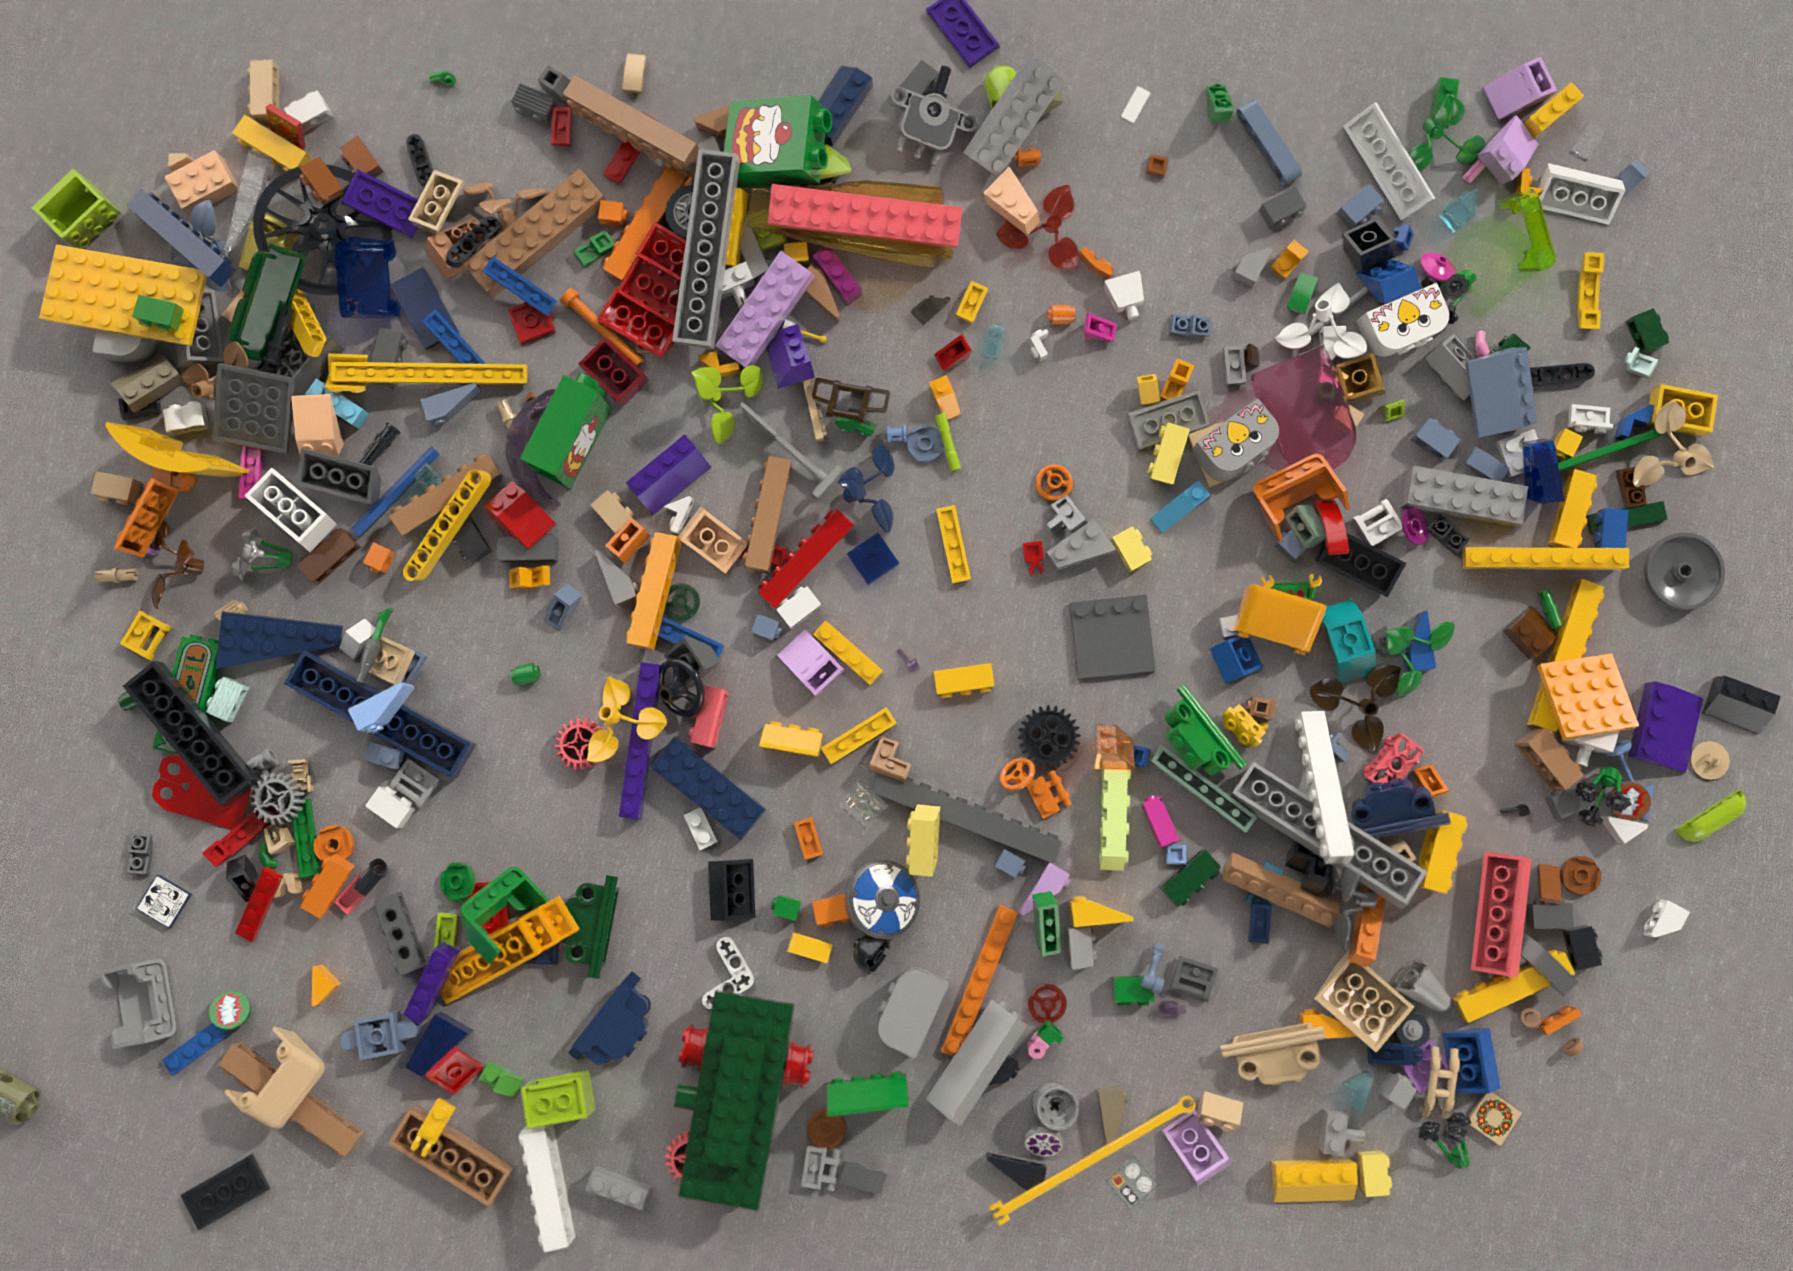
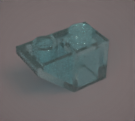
M1476 188L1470 192L1466 190L1458 196L1459 200L1455 203L1452 200L1443 207L1444 211L1440 216L1453 233L1466 225L1474 217L1478 195Z

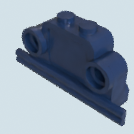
M1395 778L1390 782L1372 783L1365 789V799H1357L1352 804L1351 819L1354 825L1373 838L1451 824L1448 812L1437 814L1430 790L1425 787L1413 789L1411 781L1407 779Z
M632 971L625 981L620 983L572 1045L571 1050L568 1052L572 1057L578 1060L584 1054L597 1065L608 1063L612 1058L614 1060H620L624 1056L629 1058L636 1049L633 1047L636 1041L641 1042L648 1033L645 1031L648 1027V1021L644 1015L650 1011L651 1001L646 995L640 994L634 989L641 977Z

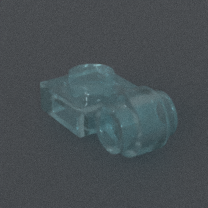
M990 324L988 335H991L992 338L985 336L981 357L995 360L1000 359L1004 341L999 340V337L1003 338L1005 327L1002 324Z

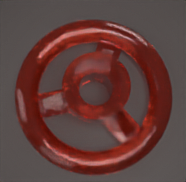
M1052 984L1037 986L1028 998L1030 1014L1041 1023H1045L1047 1019L1051 1023L1058 1021L1062 1018L1067 1008L1065 994L1060 988ZM1043 990H1051L1057 993L1052 997L1044 998L1037 995ZM1061 1000L1059 1012L1051 1017V1013L1056 1009V1002ZM1034 1001L1040 1003L1042 1011L1045 1012V1017L1040 1016L1035 1011ZM1046 1001L1051 1002V1006L1048 1008L1044 1006Z

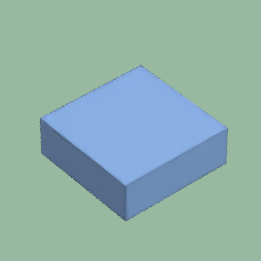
M1171 844L1166 846V864H1186V845Z

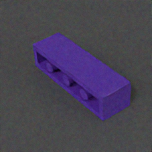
M442 942L433 950L403 1014L404 1016L418 1024H421L430 1016L460 950L445 942Z

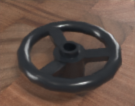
M671 658L660 666L659 696L671 712L680 717H691L697 714L704 704L705 691L703 681L690 663L682 659ZM673 666V681L664 684L665 673L668 668ZM682 668L692 677L696 685L697 696L688 691L686 683L682 680ZM680 698H685L693 703L694 706L690 709H681L673 702Z

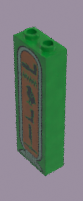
M190 634V637L182 636L172 674L208 716L206 703L210 697L214 696L215 685L221 668L216 669L219 640L209 638L207 642L202 641V636ZM157 729L152 749L177 754Z

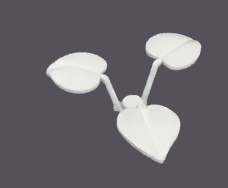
M1340 283L1328 289L1315 304L1316 313L1313 314L1309 329L1302 323H1293L1285 327L1275 337L1276 341L1285 348L1300 349L1311 342L1309 334L1313 331L1316 319H1319L1321 322L1330 320L1339 339L1334 344V352L1337 356L1341 358H1354L1363 355L1367 350L1366 341L1360 334L1348 332L1342 337L1335 324L1332 313H1341L1350 304L1349 297Z

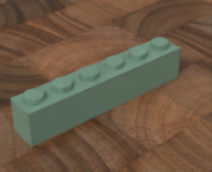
M1159 746L1148 762L1241 833H1246L1257 819V816L1196 770L1190 769L1183 760L1164 746Z

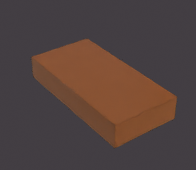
M1539 863L1537 866L1539 901L1560 904L1562 899L1559 867Z

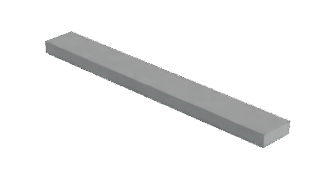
M714 136L698 145L699 149L722 152ZM746 214L741 251L755 280L765 274L769 265L748 214Z

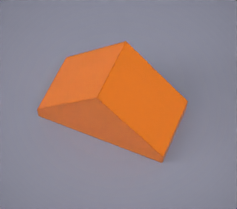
M1432 764L1413 769L1418 787H1425L1430 790L1432 797L1449 793L1448 788Z

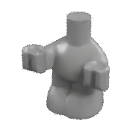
M267 748L263 753L252 757L247 762V766L252 771L257 770L261 772V779L265 775L270 777L267 768L279 765L278 757L271 748Z

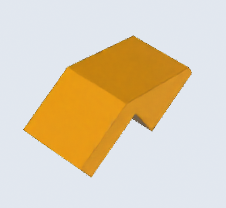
M716 351L698 355L702 365L716 368L723 378L741 374L738 362L720 365Z
M1177 358L1161 392L1160 399L1168 400L1182 395L1194 365Z
M550 566L509 569V588L511 589L538 588L550 585Z

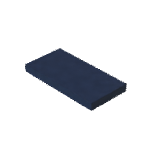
M424 267L390 284L424 349L428 350L441 343L421 322L434 309L459 333Z

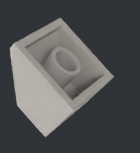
M1091 926L1065 927L1068 966L1072 970L1094 966L1093 961H1097L1096 949H1092V941H1095L1094 929H1091Z

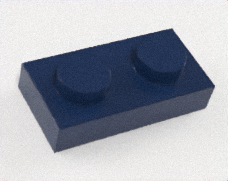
M1251 902L1249 942L1269 944L1272 910L1270 903Z

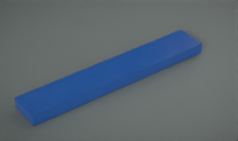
M430 446L351 527L353 532L361 536L439 456L438 451Z

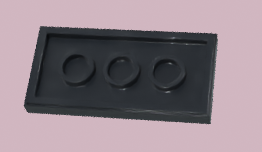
M251 1154L180 1196L197 1229L200 1230L271 1188L255 1157Z

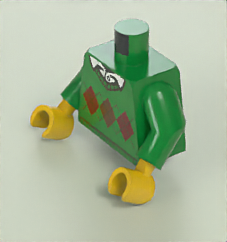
M1313 574L1309 576L1311 583L1309 585L1308 581L1275 582L1271 575H1269L1270 579L1265 582L1263 576L1260 578L1264 587L1311 601L1314 600L1318 586L1322 583L1320 575L1318 580L1313 581Z

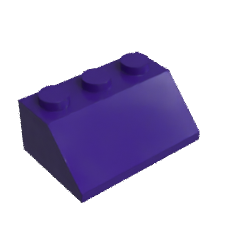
M796 324L780 329L766 348L778 389L815 378L799 325Z

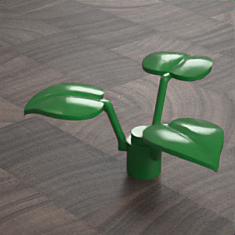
M1447 94L1444 102L1436 111L1434 118L1427 119L1423 124V130L1427 133L1425 137L1428 145L1424 142L1420 143L1408 153L1418 171L1424 170L1433 159V153L1430 151L1432 149L1431 138L1439 139L1443 136L1460 149L1456 155V160L1462 165L1475 163L1479 159L1478 154L1486 146V142L1481 136H1472L1461 146L1444 132V128L1448 129L1449 125H1457L1465 113L1462 102L1451 94Z
M1453 621L1437 625L1432 630L1429 636L1430 640L1428 641L1414 637V631L1409 627L1393 628L1385 631L1388 654L1397 655L1400 653L1410 668V672H1405L1398 681L1397 696L1399 698L1413 692L1422 681V672L1414 669L1403 650L1410 646L1411 640L1430 645L1432 651L1442 649L1453 636L1455 628Z

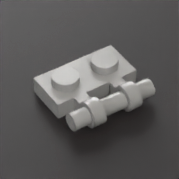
M807 1145L801 1187L820 1190L821 1183L826 1182L827 1190L834 1191L835 1184L838 1183L837 1171L838 1166L841 1164V1150L833 1149L832 1157L826 1156L827 1148ZM824 1164H830L829 1175L823 1174Z

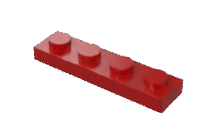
M628 141L626 143L623 142L603 172L604 177L620 185L641 152L636 150Z
M268 867L262 869L235 934L251 943L256 940L282 881V875Z

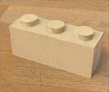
M273 60L250 61V68H248V77L250 79V86H248L250 97L248 112L257 122L268 121L265 107L270 103L279 108V67Z

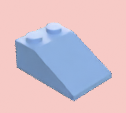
M401 682L348 709L357 730L366 733L372 732V734L383 730V726L390 722L414 690V686Z

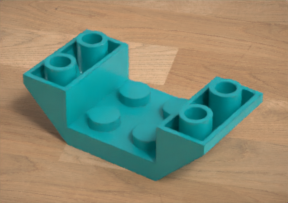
M1352 599L1326 607L1320 628H1325L1337 663L1333 667L1338 681L1344 683L1368 675L1373 668L1377 667L1376 651L1363 614Z

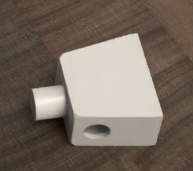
M1140 271L1106 280L1103 288L1116 313L1126 311L1128 320L1137 318L1139 314L1136 307L1141 306L1144 302Z

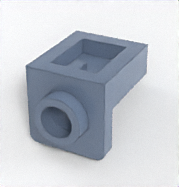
M1331 732L1329 736L1334 758L1339 763L1345 762L1350 756L1346 753L1347 749L1343 745L1335 743L1342 734L1340 732H1335L1334 734Z

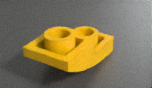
M792 933L787 952L827 964L833 945Z

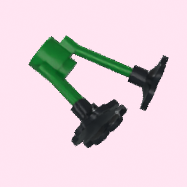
M1466 269L1462 273L1457 272L1445 282L1434 281L1430 276L1422 280L1423 288L1435 283L1440 288L1441 285L1445 284L1447 293L1457 298L1448 307V324H1454V322L1458 321L1459 318L1455 314L1456 306L1466 292L1472 288L1471 284L1476 281V274L1471 269Z

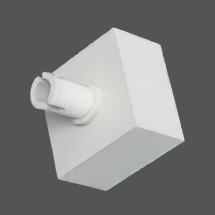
M1619 731L1564 740L1561 737L1560 741L1579 747L1575 762L1580 766L1588 767L1591 751L1595 753L1614 751Z

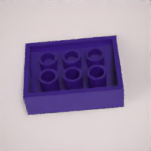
M1656 681L1645 683L1637 715L1639 726L1634 729L1631 740L1632 747L1629 750L1628 757L1686 773L1704 698Z

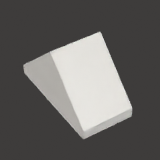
M363 619L345 631L339 648L350 658L356 660L362 653L366 642L372 639L376 627L366 619Z
M1601 816L1603 819L1602 823L1616 843L1625 844L1648 828V824Z

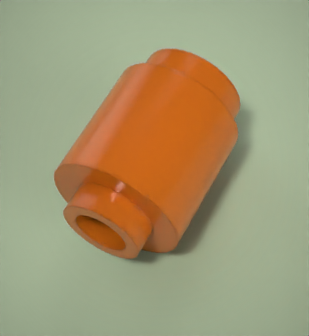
M1051 305L1050 309H1047V321H1050L1051 324H1070V322L1075 321V308L1070 307V305Z

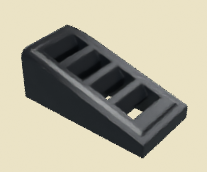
M122 398L118 399L123 421L162 413L160 398L154 401L155 409H151L150 403L147 405V410L142 408L136 413L128 412V405Z

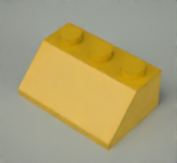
M770 721V725L765 724L760 747L820 757L823 734L819 733L820 729L808 728V731L800 730L801 726L789 724V728L781 727L782 723Z

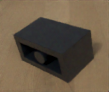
M1581 925L1562 930L1570 964L1573 969L1582 970L1602 965V953L1597 947L1596 940L1598 937L1593 926Z

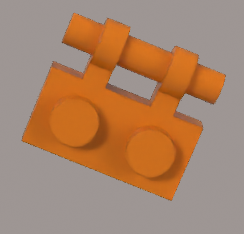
M1055 770L1048 772L1050 781L1046 782L1043 776H1040L1026 786L1042 819L1060 811L1057 805L1060 801L1063 802L1065 808L1072 805L1069 799L1070 794L1068 791H1065L1061 783L1062 779L1060 776H1057ZM1053 785L1059 794L1055 798L1049 789Z

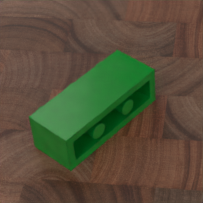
M1052 891L1032 894L1036 945L1042 957L1061 953L1058 903Z

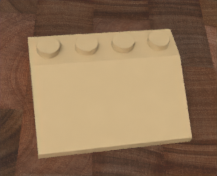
M1347 952L1333 968L1314 999L1373 1051L1377 1052L1412 1011L1414 1006L1372 969L1349 962V952Z

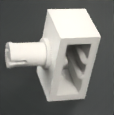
M746 262L725 270L721 300L733 295L739 309L743 306L741 300L744 303L747 300L744 290L755 286L754 279Z

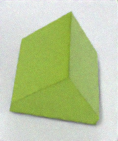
M1404 400L1380 406L1386 422L1405 416Z

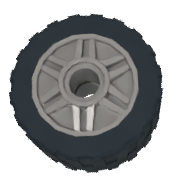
M687 185L676 190L670 196L669 201H667L665 218L670 231L685 240L687 238L694 185Z

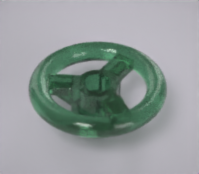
M677 583L670 586L664 612L671 619L677 621H685L692 618L700 606L698 592L691 585L685 583ZM681 589V592L676 593L672 597V601L668 602L669 595L674 590ZM687 591L694 597L693 609L687 604ZM682 598L684 600L683 604L678 605L677 601ZM669 608H683L688 614L676 615Z

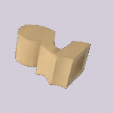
M284 873L274 898L284 896L286 886L291 893L304 892L299 873Z

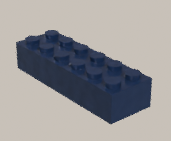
M673 737L650 766V768L740 840L745 838L767 810L678 737Z

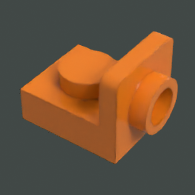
M1020 146L1013 159L1014 161L1017 160L1018 167L1037 165L1041 162V151L1027 149L1022 152Z

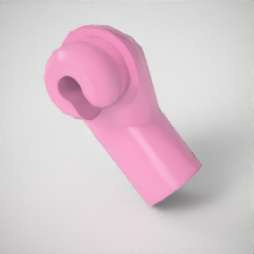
M1485 331L1476 332L1475 350L1477 358L1490 354L1485 341Z

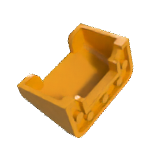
M1251 584L1245 587L1233 632H1237V636L1246 639L1249 636H1257L1284 644L1294 649L1293 653L1305 656V653H1309L1327 606L1271 588Z

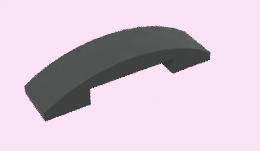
M1523 932L1521 957L1544 976L1548 983L1560 994L1565 996L1578 981L1551 954Z

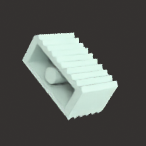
M223 677L215 685L216 692L214 696L210 697L206 703V707H208L206 712L224 721L233 722L248 693L249 687L233 679Z

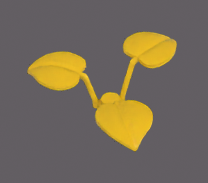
M608 677L603 691L604 706L599 710V717L605 721L604 725L608 731L602 729L592 735L589 741L587 760L590 762H602L611 758L616 753L619 741L616 737L612 736L613 730L610 724H616L620 719L638 724L637 734L641 738L649 740L658 736L666 726L667 719L665 715L656 708L641 710L639 720L621 715L618 710H621V706L629 702L631 689L625 682Z

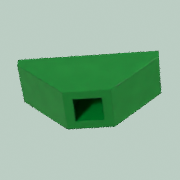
M1219 83L1207 86V115L1210 122H1229L1234 112V105L1226 86Z

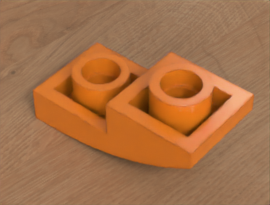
M1087 246L1080 250L1078 257L1092 272L1103 279H1112L1114 269L1110 262H1106L1104 258L1096 261L1095 253L1092 250L1089 251Z

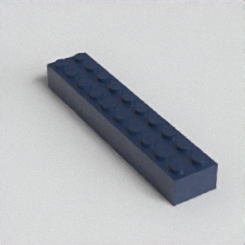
M305 650L301 653L284 682L286 686L353 723L354 721L348 709L382 692L366 682L363 685L356 683L357 677ZM404 703L390 722L383 726L384 729L374 733V735L451 778L459 776L476 746V743Z

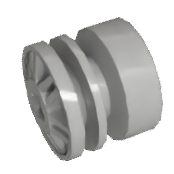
M1055 1082L1046 1083L1040 1086L1034 1093L1032 1100L1033 1111L1046 1127L1053 1130H1063L1071 1126L1077 1119L1079 1111L1078 1102L1075 1096L1062 1084ZM1051 1101L1056 1102V1108L1051 1107Z

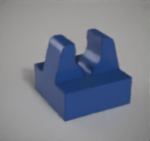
M1402 224V227L1393 229V232L1398 235L1395 238L1396 246L1400 250L1408 251L1414 232L1410 225Z

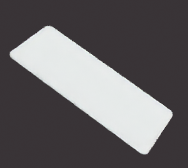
M1137 86L1121 117L1134 123L1150 92Z

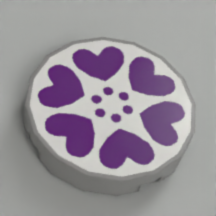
M1042 1126L1038 1127V1130L1033 1131L1031 1129L1025 1134L1024 1146L1033 1155L1053 1157L1063 1150L1064 1138L1061 1137V1133L1058 1130Z

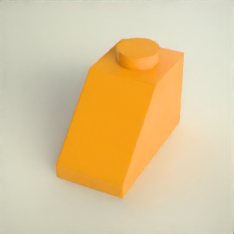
M947 375L929 382V390L940 414L946 413L947 420L961 415L955 393Z

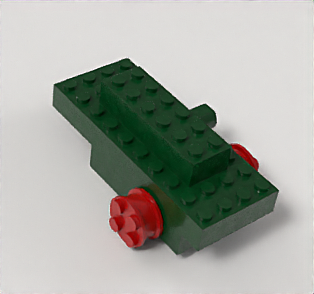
M716 990L709 1027L699 1029L694 1028V1025L690 1024L688 1029L686 1028L683 1031L682 1042L685 1043L684 1048L679 1052L678 1062H681L682 1068H686V1066L698 1067L700 1077L698 1087L678 1084L674 1108L693 1111L678 1197L759 1211L782 1085L787 1086L788 1083L797 1084L803 1089L804 1084L809 1082L811 1070H807L808 1064L812 1063L814 1056L811 1044H808L807 1047L795 1045L793 1041L790 1044L795 1003Z

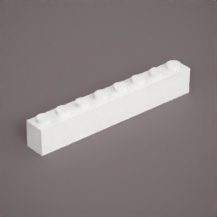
M1301 712L1295 721V728L1299 731V747L1303 751L1302 763L1306 766L1305 778L1306 783L1310 786L1309 799L1313 802L1314 806L1313 818L1317 822L1316 835L1317 838H1320L1321 842L1320 855L1324 857L1325 864L1349 863L1354 856L1325 712Z

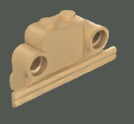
M1312 1022L1235 1036L1233 1043L1221 1045L1220 1047L1223 1058L1236 1056L1239 1065L1238 1072L1242 1078L1254 1080L1258 1077L1263 1084L1277 1086L1285 1081L1298 1082L1306 1075L1307 1069H1314L1318 1066L1320 1051L1317 1040L1326 1039L1323 1026L1314 1028Z

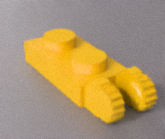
M438 1098L418 1131V1136L410 1150L415 1151L422 1139L429 1141L421 1153V1156L425 1158L432 1146L438 1141L456 1107Z

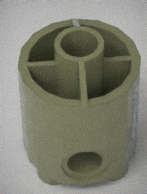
M2 1069L0 1070V1118L13 1125H18L31 1118L37 1112L41 1090Z

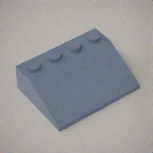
M1527 347L1508 348L1465 362L1477 437L1516 430L1538 423Z

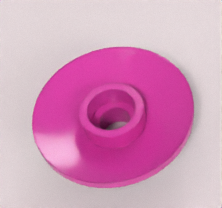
M1427 252L1420 259L1423 271L1435 280L1445 282L1453 274H1456L1452 262L1439 253Z

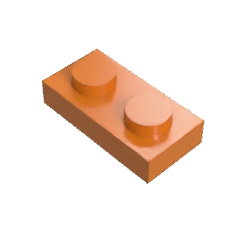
M813 817L794 822L804 859L823 855Z
M1565 1006L1558 1010V1014L1543 1018L1538 1029L1541 1033L1549 1035L1582 1015L1578 1008Z

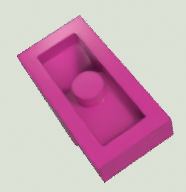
M1086 313L1084 337L1085 339L1098 338L1109 343L1114 342L1117 323L1091 313Z

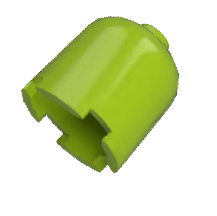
M1009 66L994 67L984 79V88L991 111L1017 74Z

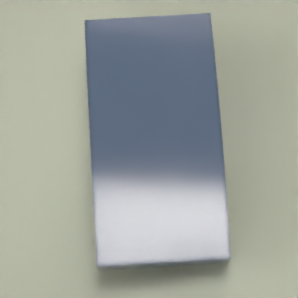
M1172 314L1170 316L1169 334L1210 337L1212 318L1198 315L1190 317Z
M1477 447L1473 448L1464 462L1476 473L1483 474L1490 480L1501 482L1510 469Z

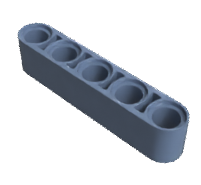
M1253 99L1238 108L1236 113L1239 120L1281 184L1285 186L1302 176L1300 166L1258 102Z

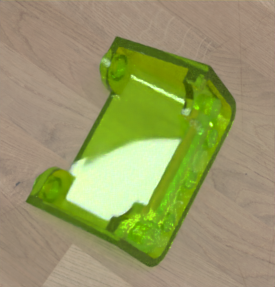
M1526 189L1500 199L1501 209H1511L1513 215L1522 212L1532 248L1523 251L1525 258L1522 262L1517 263L1519 271L1536 272L1552 267L1556 261V251L1538 191Z

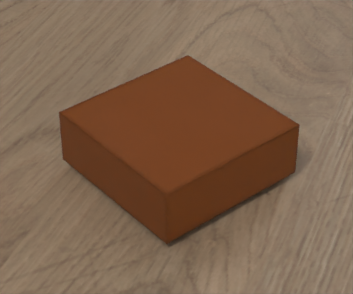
M1151 154L1146 174L1164 178L1169 158Z

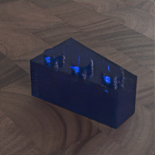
M1544 438L1522 442L1524 486H1528L1526 499L1540 504L1565 501L1554 441Z
M443 1012L435 1014L405 1068L421 1077L425 1076L454 1046L458 1047L475 1030Z

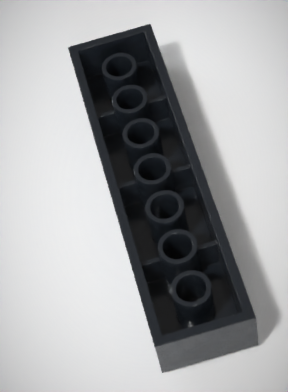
M152 661L123 685V688L220 806H230L259 781L254 772L247 766L163 662Z

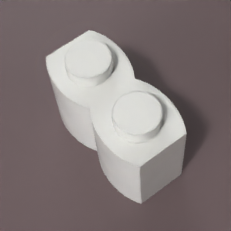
M190 401L182 407L180 405H170L167 409L163 410L166 432L170 435L185 434L209 428L206 406L198 401Z

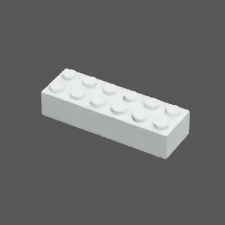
M549 1124L533 1128H527L526 1126L520 1131L519 1142L524 1147L525 1152L523 1154V1163L528 1168L527 1183L528 1186H531L533 1193L531 1194V1204L536 1209L535 1224L539 1226L540 1230L538 1236L540 1247L543 1246L544 1252L566 1248L574 1240L575 1232L554 1125Z

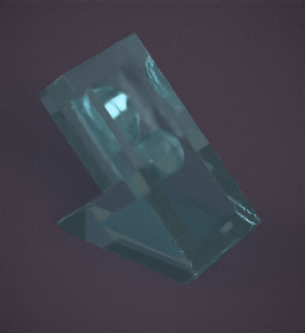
M1364 1070L1342 1082L1346 1087L1356 1089L1351 1095L1350 1104H1352L1351 1108L1364 1113L1374 1074L1370 1071Z

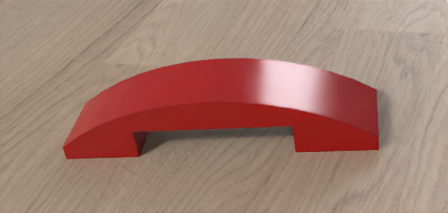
M1313 499L1314 509L1320 516L1326 535L1325 545L1328 554H1348L1349 547L1346 529L1336 501L1334 499L1330 501Z
M268 807L272 813L278 815L272 807ZM251 811L247 818L220 841H215L202 854L216 868L250 843L271 821L264 823V818H257L260 812L254 813Z

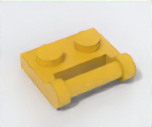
M139 610L120 644L152 661L155 657L156 649L165 634L172 627ZM155 626L159 627L148 649H142Z

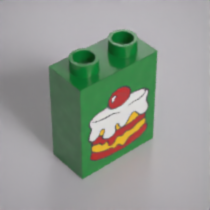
M812 95L730 101L724 152L736 153L740 159L737 186L743 188L772 186V184H819L821 170L825 169L828 163V154L824 147L825 133L830 132L832 128L830 111Z
M578 373L575 380L565 375L562 376L520 457L537 474L570 490L612 411L604 400L607 393L599 388L600 383L582 373Z

